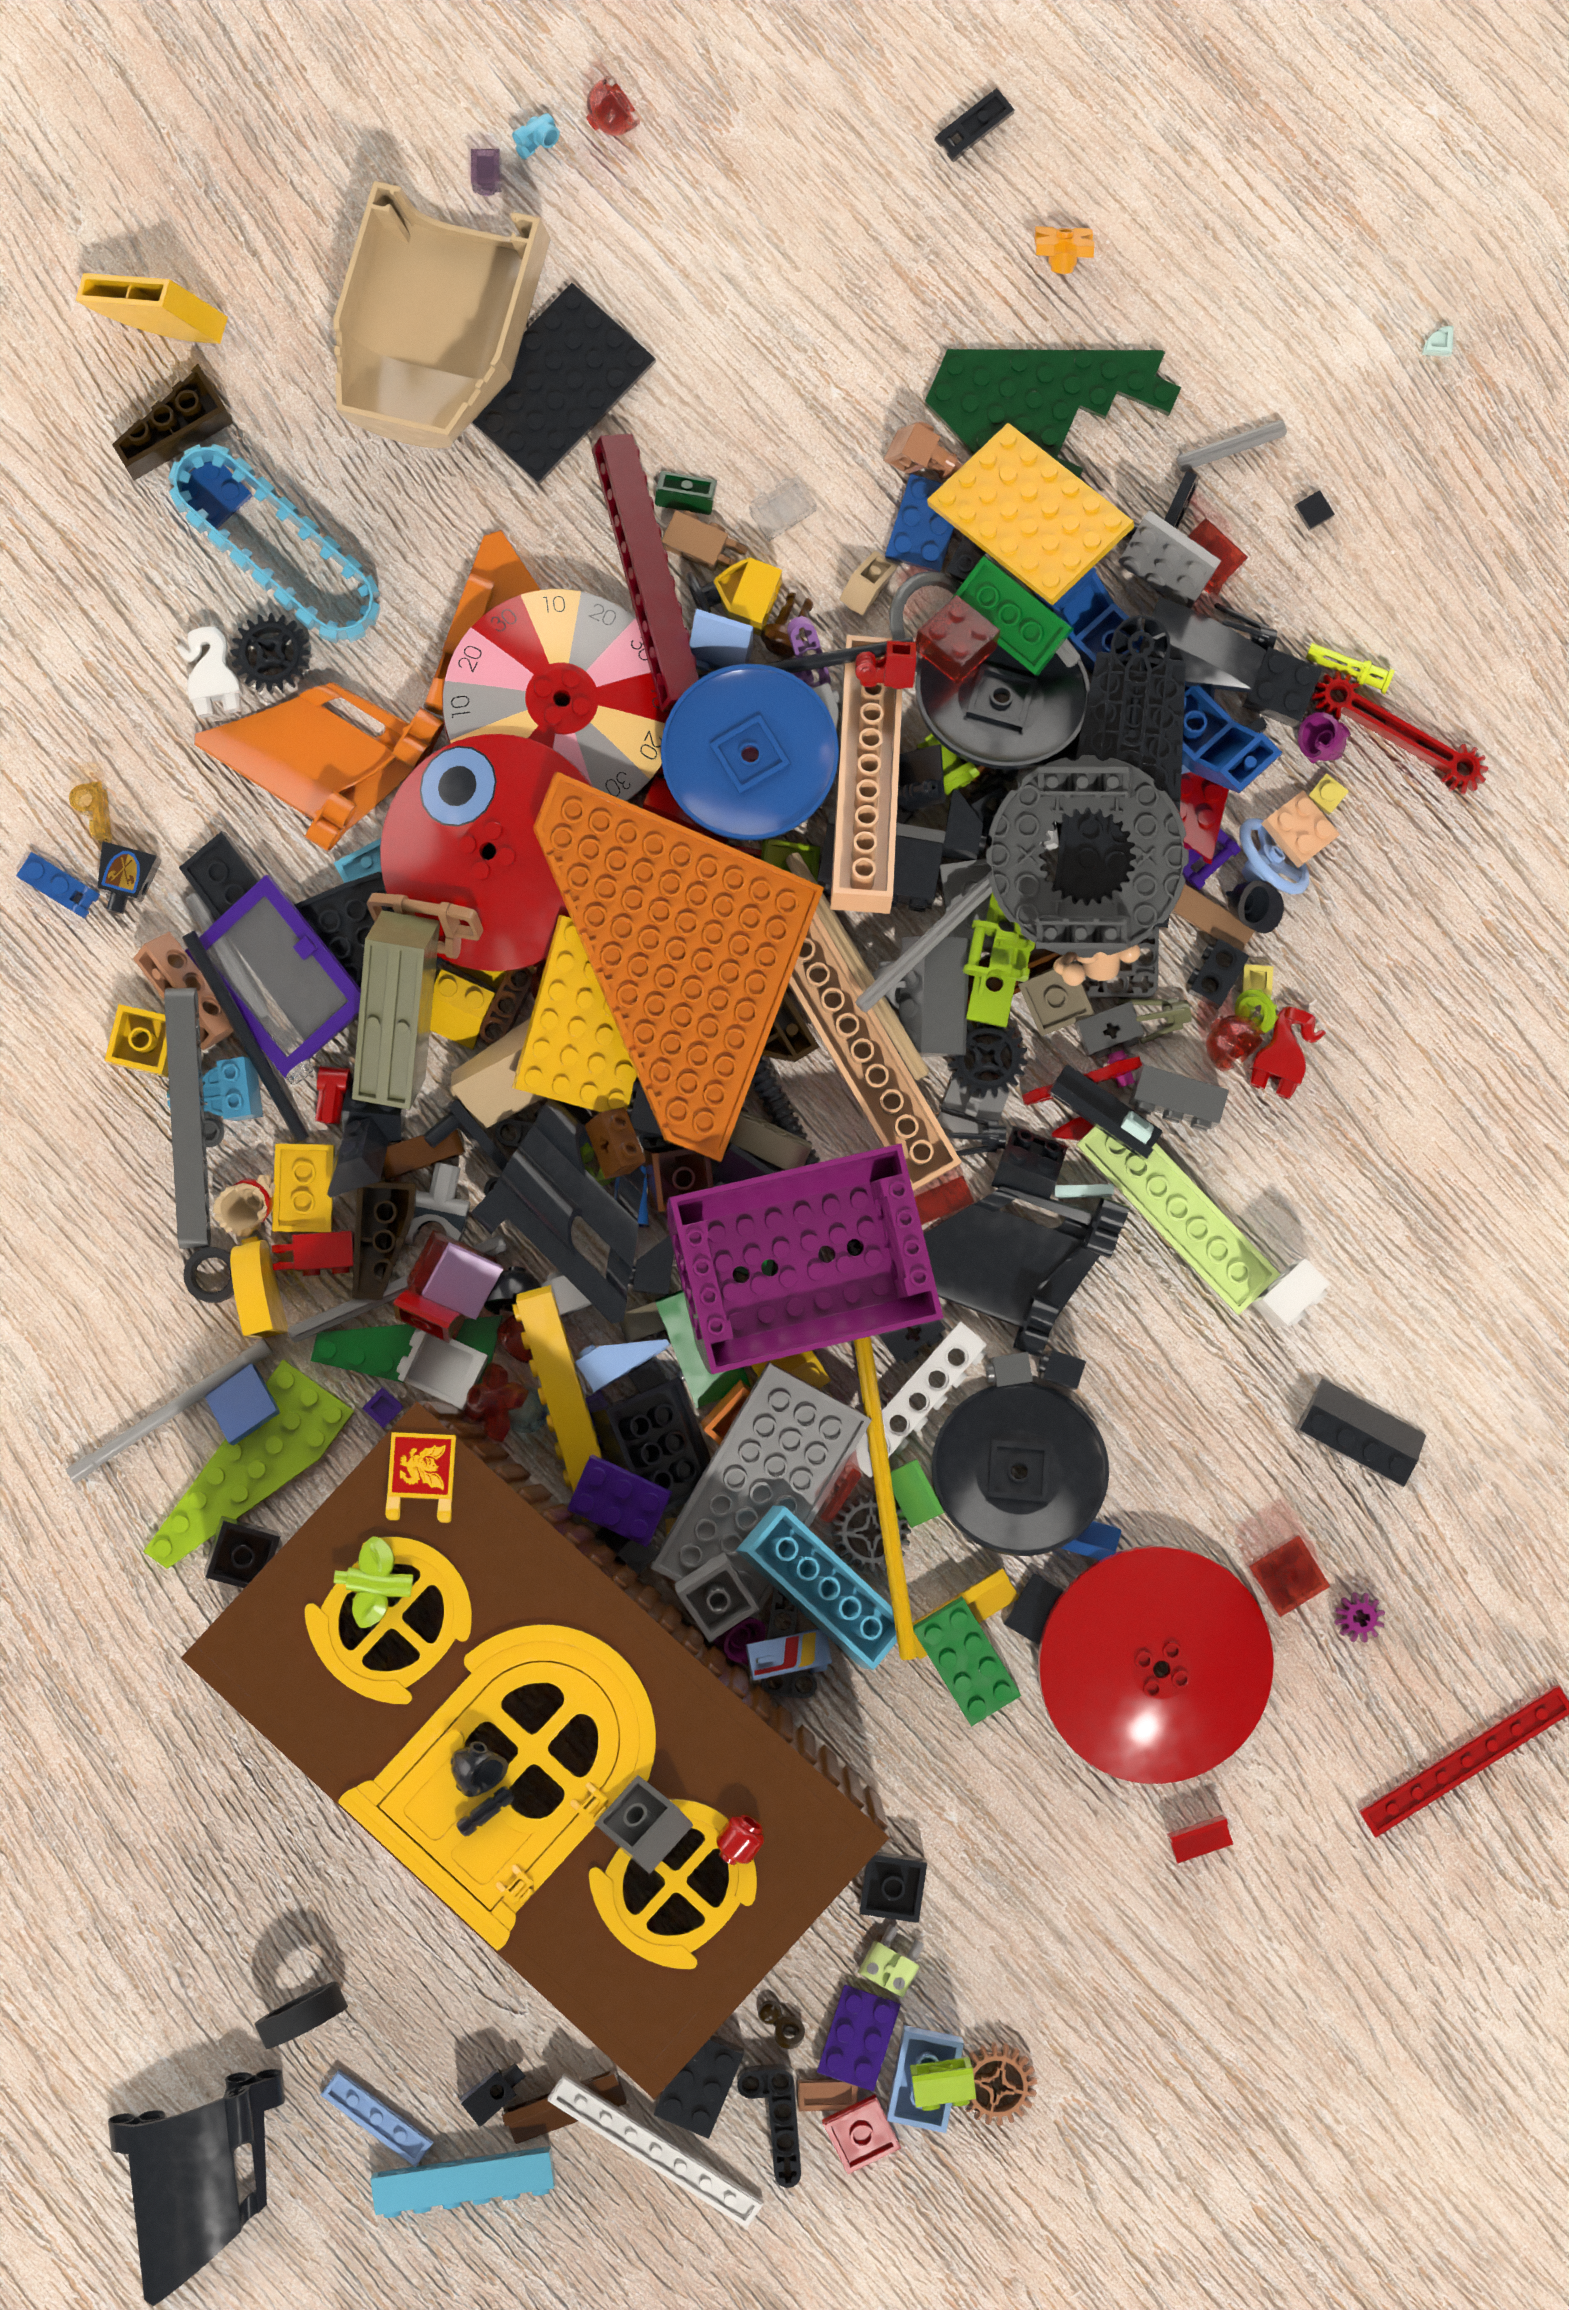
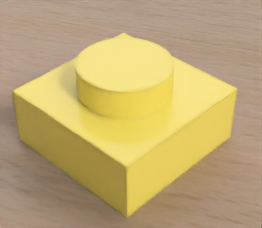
M1326 773L1308 796L1315 805L1330 815L1349 791Z

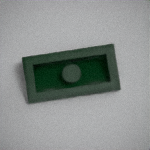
M661 471L656 488L655 505L711 515L717 480Z

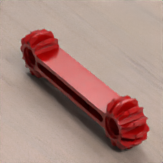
M1336 671L1333 679L1330 675L1325 674L1322 677L1323 682H1317L1315 688L1318 692L1313 693L1312 699L1321 702L1314 707L1316 711L1324 708L1326 710L1324 713L1329 715L1333 713V717L1337 721L1340 720L1342 713L1444 772L1446 775L1440 781L1442 784L1447 781L1451 782L1448 788L1449 791L1452 792L1458 786L1460 794H1465L1467 787L1474 792L1478 789L1477 783L1483 784L1486 778L1482 774L1488 771V766L1480 765V763L1486 757L1485 755H1481L1478 758L1475 756L1478 750L1477 747H1473L1468 752L1466 744H1462L1459 747V752L1372 703L1354 692L1360 684L1358 682L1349 683L1352 677L1351 674H1347L1344 679H1341V673ZM1334 690L1340 691L1344 696V701L1340 703L1333 701L1330 692ZM1457 763L1466 764L1469 768V775L1463 776L1459 774L1456 768Z

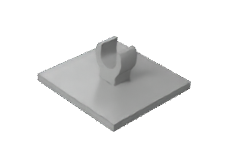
M961 1078L951 1081L942 1107L961 1111L973 1117L978 1116L988 1120L1000 1119L1010 1091L1005 1095L1000 1089H997L998 1095L996 1099L992 1097L990 1091H987L985 1098L981 1099L980 1090H976L970 1096L969 1085L961 1090L959 1089L962 1082ZM941 1111L937 1117L942 1128L955 1133H982V1127H988L942 1113Z

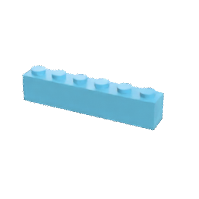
M551 2146L374 2172L370 2178L375 2215L383 2214L384 2218L400 2216L401 2211L413 2210L414 2214L431 2211V2207L443 2205V2209H453L460 2207L461 2202L472 2201L474 2205H480L490 2202V2198L502 2196V2200H513L519 2198L520 2193L532 2192L533 2196H540L550 2193V2189H554L556 2184Z

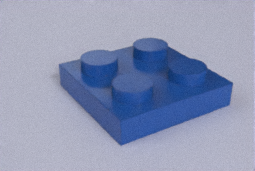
M211 461L205 462L204 466L198 469L194 468L189 473L191 474L189 482L182 483L181 492L189 491L192 500L188 504L195 511L203 508L209 514L206 520L216 529L253 496L241 482L238 483L232 478L233 474L224 464L219 468L213 466Z

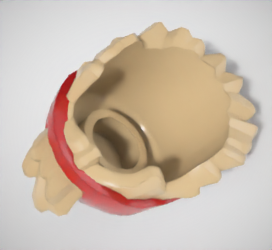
M261 1174L258 1179H243L230 1187H226L225 1191L220 1193V1197L214 1199L215 1203L213 1204L212 1212L216 1213L214 1219L220 1222L219 1227L225 1228L226 1233L232 1232L239 1237L243 1235L249 1237L254 1230L260 1229L261 1223L272 1212L274 1205L273 1194L275 1184L271 1183L270 1175Z

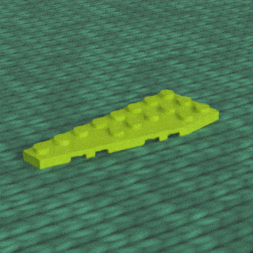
M282 1360L265 1383L281 1413L234 1446L229 1444L225 1438L143 1552L166 1569L172 1567L212 1536H215L221 1516L237 1520L309 1466L320 1460L355 1410L286 1360Z

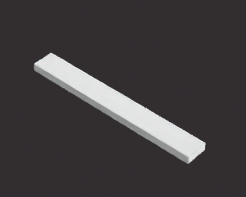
M566 2073L562 2075L549 2094L548 2101L743 2227L748 2228L763 2206L762 2199Z

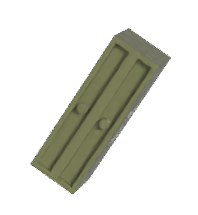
M382 910L365 938L352 1093L353 1100L410 1110L426 1079L440 920Z

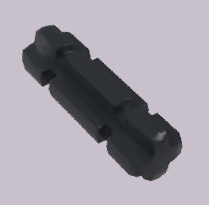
M506 1786L498 1789L493 1793L494 1797L489 1796L469 1812L470 1816H464L456 1823L458 1830L463 1836H470L477 1830V1826H482L499 1813L502 1806L506 1807L514 1801L512 1792Z

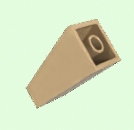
M531 1017L452 1072L449 1088L453 1097L458 1101L461 1100L465 1110L482 1130L545 1098L512 1088Z

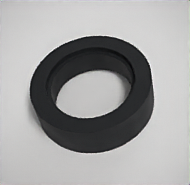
M334 1981L284 2004L259 2019L254 2025L265 2048L270 2049L325 2023L344 2011L348 2005L337 1982Z

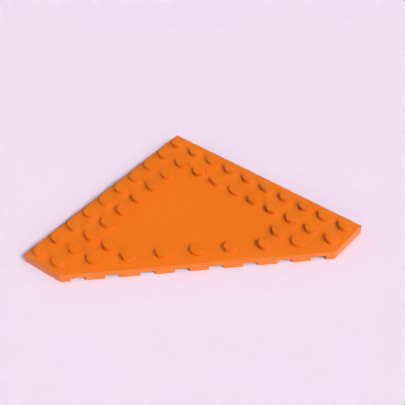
M555 772L533 829L665 1141L721 1162L824 887L562 773Z

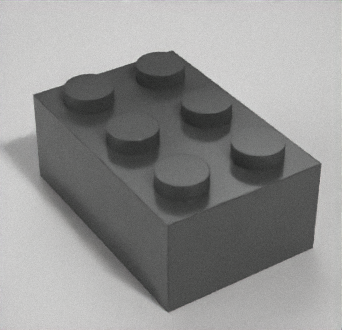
M1143 1065L1138 1070L1128 1104L1134 1105V1110L1147 1115H1151V1112L1161 1113L1164 1120L1173 1123H1179V1120L1191 1122V1128L1207 1132V1129H1213L1220 1124L1229 1090Z

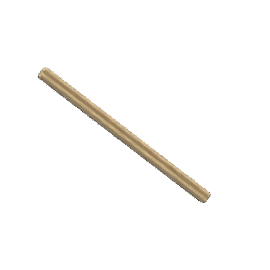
M798 852L792 853L786 858V864L792 874L817 884ZM822 892L816 913L861 990L864 992L875 982V979L834 910L830 909L831 905ZM883 996L872 1008L914 1079L920 1080L929 1074V1070L887 999Z

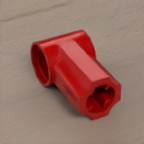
M320 1065L317 1077V1091H319L315 1116L316 1122L341 1125L342 1108L351 1075L350 1068Z

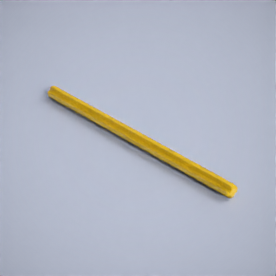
M869 1336L854 1340L864 1413L872 1419L867 1427V1435L899 1656L901 1660L906 1661L917 1658L874 1355L871 1337Z

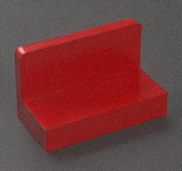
M1220 1815L1167 1833L1177 1864L1233 1845L1227 1826V1818Z

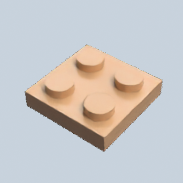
M1304 790L1261 823L1297 868L1301 867L1340 835Z

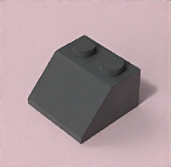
M639 1775L635 1777L594 1823L649 1874L693 1826L692 1822L675 1804Z

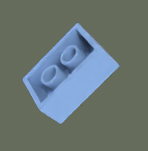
M903 2025L886 2111L887 2121L946 2133L952 2102L940 2104L939 2109L923 2111L922 2107H916L910 2065L961 2058L964 2045L962 2037Z

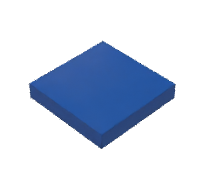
M252 1363L204 1396L228 1443L233 1446L281 1413L259 1370Z

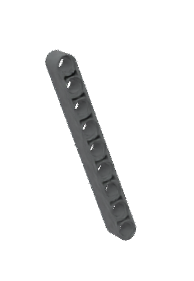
M167 988L164 994L178 1246L179 1249L205 1248L211 1245V1223L198 992L196 988Z

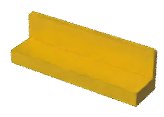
M1000 1567L915 1620L912 1624H917L960 1596L963 1597L979 1624L1017 1600L1019 1595L1003 1568ZM914 1633L917 1657L922 1659L927 1656V1653Z

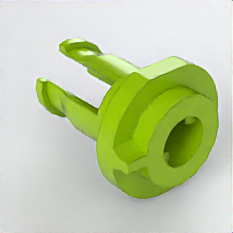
M931 734L925 738V742L918 744L917 747L922 749L941 743ZM941 744L944 790L946 795L949 796L953 790H960L968 785L980 773L974 763L968 762L963 764L957 755Z

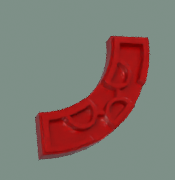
M1140 1056L1114 1062L1083 1075L1098 1085L1100 1082L1141 1068L1142 1063ZM1052 1084L1039 1087L1022 1095L1024 1104L1028 1106L1054 1099L1047 1093Z

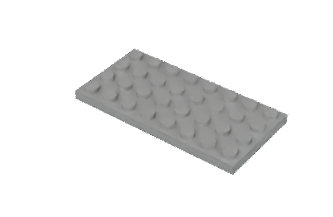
M768 1361L660 1547L659 1553L653 1559L650 1565L651 1568L678 1582L725 1552L757 1600L760 1609L750 1615V1617L757 1618L774 1586L735 1550L773 1505L785 1506L809 1529L872 1419L865 1413Z

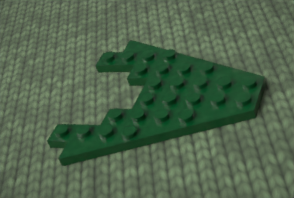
M947 349L924 404L973 455L1009 423L1080 478L1084 468L1058 458L1078 409L1106 419L1116 394L1169 416L1181 387L1156 377V373L1165 355L1163 350Z

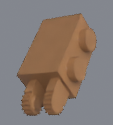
M675 510L661 540L663 549H666V551L715 572L718 564L729 568L738 563L735 559L723 555L725 548L746 555L748 547L729 538L724 527L710 522L709 525L699 521L697 515L685 510L683 513Z

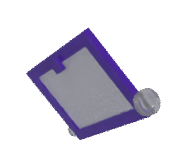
M265 875L203 934L200 931L196 933L257 1043L284 1078H287L291 1085H295L304 1080L315 1069V1066L309 1059L359 1014L361 989L270 875ZM187 948L185 952L197 966L194 958L192 957L190 951Z

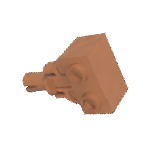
M915 422L898 429L883 461L905 474L927 468L938 473L940 479L951 477L963 466L958 462L957 454H949L937 444L941 436L934 433V428L924 422Z

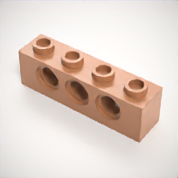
M170 931L142 946L133 960L163 999L165 989L167 988L197 989L201 1049L205 1050L228 1038L234 1031L204 976Z

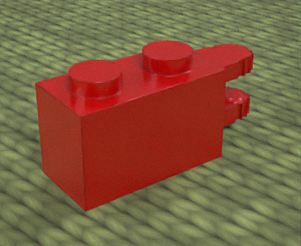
M341 1231L292 1235L293 1244L271 1246L272 1252L285 1253L293 1251L294 1262H276L273 1264L274 1271H302L303 1277L319 1276L320 1270L332 1269V1274L350 1273L349 1268H353L355 1232Z

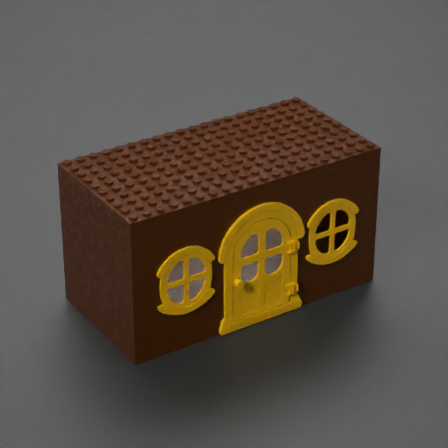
M416 1401L184 1653L181 1659L655 2100L890 1838L889 1825L884 1812V1806L881 1802V1796L869 1785L863 1788L860 1785L859 1776L849 1766L845 1765L842 1768L838 1765L837 1756L825 1744L820 1748L815 1743V1735L803 1724L798 1728L793 1723V1715L780 1704L778 1707H775L770 1702L771 1695L760 1684L754 1687L749 1683V1674L738 1664L732 1667L726 1661L727 1656L720 1647L715 1645L710 1647L704 1641V1633L695 1624H692L690 1627L681 1620L684 1615L672 1603L667 1607L659 1600L662 1594L650 1583L645 1587L637 1579L640 1574L638 1575L628 1564L625 1566L621 1565L616 1560L618 1555L606 1543L601 1546L596 1542L594 1538L597 1534L585 1523L579 1526L572 1519L575 1514L567 1510L568 1507L563 1503L556 1505L550 1499L553 1494L543 1484L538 1483L535 1485L529 1480L532 1474L520 1463L512 1464L507 1459L510 1454L498 1443L490 1444L485 1439L488 1434L478 1424L467 1423L464 1420L467 1414L452 1403ZM392 1432L456 1435L451 1522H439L437 1518L439 1499L401 1498L399 1520L387 1519L385 1513ZM374 1536L382 1539L389 1545L395 1557L394 1564L413 1566L420 1571L421 1575L419 1580L412 1586L411 1597H402L395 1606H388L385 1616L354 1650H348L343 1645L340 1637L339 1616L346 1596L350 1592H357L346 1590V1585L334 1583L335 1570L348 1572L349 1567L359 1569L358 1557L363 1545ZM429 1585H435L440 1590L444 1603L443 1624L434 1643L426 1642L402 1618L403 1613ZM391 1628L397 1630L420 1652V1658L415 1663L394 1671L372 1670L366 1667L362 1661L365 1654ZM533 1683L554 1684L563 1692L564 1703L535 1734L528 1733L502 1708L503 1698L521 1686ZM577 1714L590 1716L598 1729L597 1755L592 1768L583 1777L574 1776L548 1750L550 1742ZM483 1722H491L516 1744L518 1754L508 1764V1770L503 1780L494 1788L478 1796H464L456 1788V1781L451 1773L450 1759L454 1752L465 1748L467 1738L478 1725ZM535 1764L541 1767L564 1790L563 1801L546 1817H525L516 1812L510 1803L506 1807L502 1806L501 1811L480 1827L477 1826V1830L470 1836H463L456 1826L460 1819L464 1816H470L469 1812L489 1796L494 1797L493 1793L498 1789L506 1786L510 1790L512 1784L530 1765ZM639 1775L675 1804L692 1822L693 1826L691 1828L702 1832L705 1840L678 1870H672L663 1861L657 1865L654 1870L664 1878L665 1885L640 1913L632 1914L626 1907L623 1896L624 1874L631 1858L594 1823L635 1777ZM750 1816L762 1826L764 1844L750 1863H736V1865L728 1863L729 1883L725 1897L718 1907H712L688 1885L687 1878L713 1849L718 1848L716 1838L731 1817ZM676 1892L685 1897L705 1917V1922L701 1926L679 1935H660L653 1933L647 1927L648 1920Z

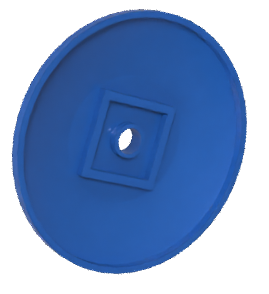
M740 664L725 667L695 682L683 693L672 708L666 721L661 741V760L664 777L672 796L680 808L705 829L715 834L738 840H762L776 837L805 822L816 812L827 797L833 785L838 766L839 747L836 728L821 698L810 686L793 674L761 664ZM749 747L755 748L759 753L757 760L754 762L743 760L741 755L744 749Z

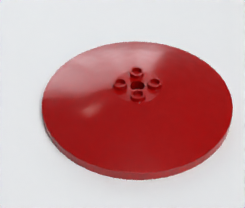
M1144 1546L1123 1550L1103 1558L1079 1574L1067 1586L1053 1606L1042 1632L1038 1652V1679L1042 1700L1048 1716L1064 1741L1081 1758L1100 1771L1119 1779L1143 1784H1166L1187 1780L1213 1769L1232 1756L1248 1739L1261 1719L1268 1702L1273 1680L1274 1657L1269 1628L1261 1609L1248 1589L1237 1577L1213 1560L1196 1552L1170 1546ZM1159 1661H1165L1168 1664L1167 1673L1160 1677L1155 1676L1153 1673L1154 1665Z

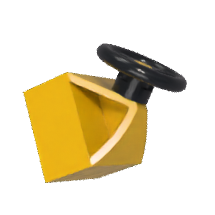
M749 557L730 566L718 575L714 582L711 581L701 587L698 579L692 572L686 574V581L697 609L712 613L710 608L721 603L728 619L753 626V634L760 636L763 627L768 622L782 586V569Z

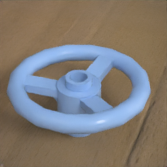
M1259 818L1246 819L1239 829V839L1248 858L1245 862V867L1242 868V874L1246 881L1259 880L1264 883L1268 881L1277 889L1288 894H1302L1309 886V871L1306 863L1299 868L1294 863L1295 868L1286 864L1284 853L1277 846H1272L1271 839L1273 838L1261 825L1264 820ZM1252 830L1258 831L1261 845L1259 851L1256 850L1252 841ZM1282 873L1287 877L1295 880L1297 883L1289 882L1283 879L1278 874Z

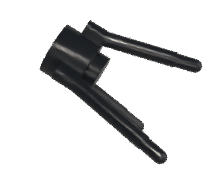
M1219 603L1214 604L1216 609L1253 628L1226 619L1223 620V625L1251 634L1249 640L1264 650H1267L1268 647L1274 648L1277 630L1269 628V625L1259 623Z
M940 1108L942 1113L988 1126L982 1127V1133L950 1132L948 1134L949 1138L981 1140V1145H987L956 1151L958 1156L984 1152L997 1153V1149H1005L1006 1126L999 1125V1120H988L978 1116L973 1117L954 1109Z

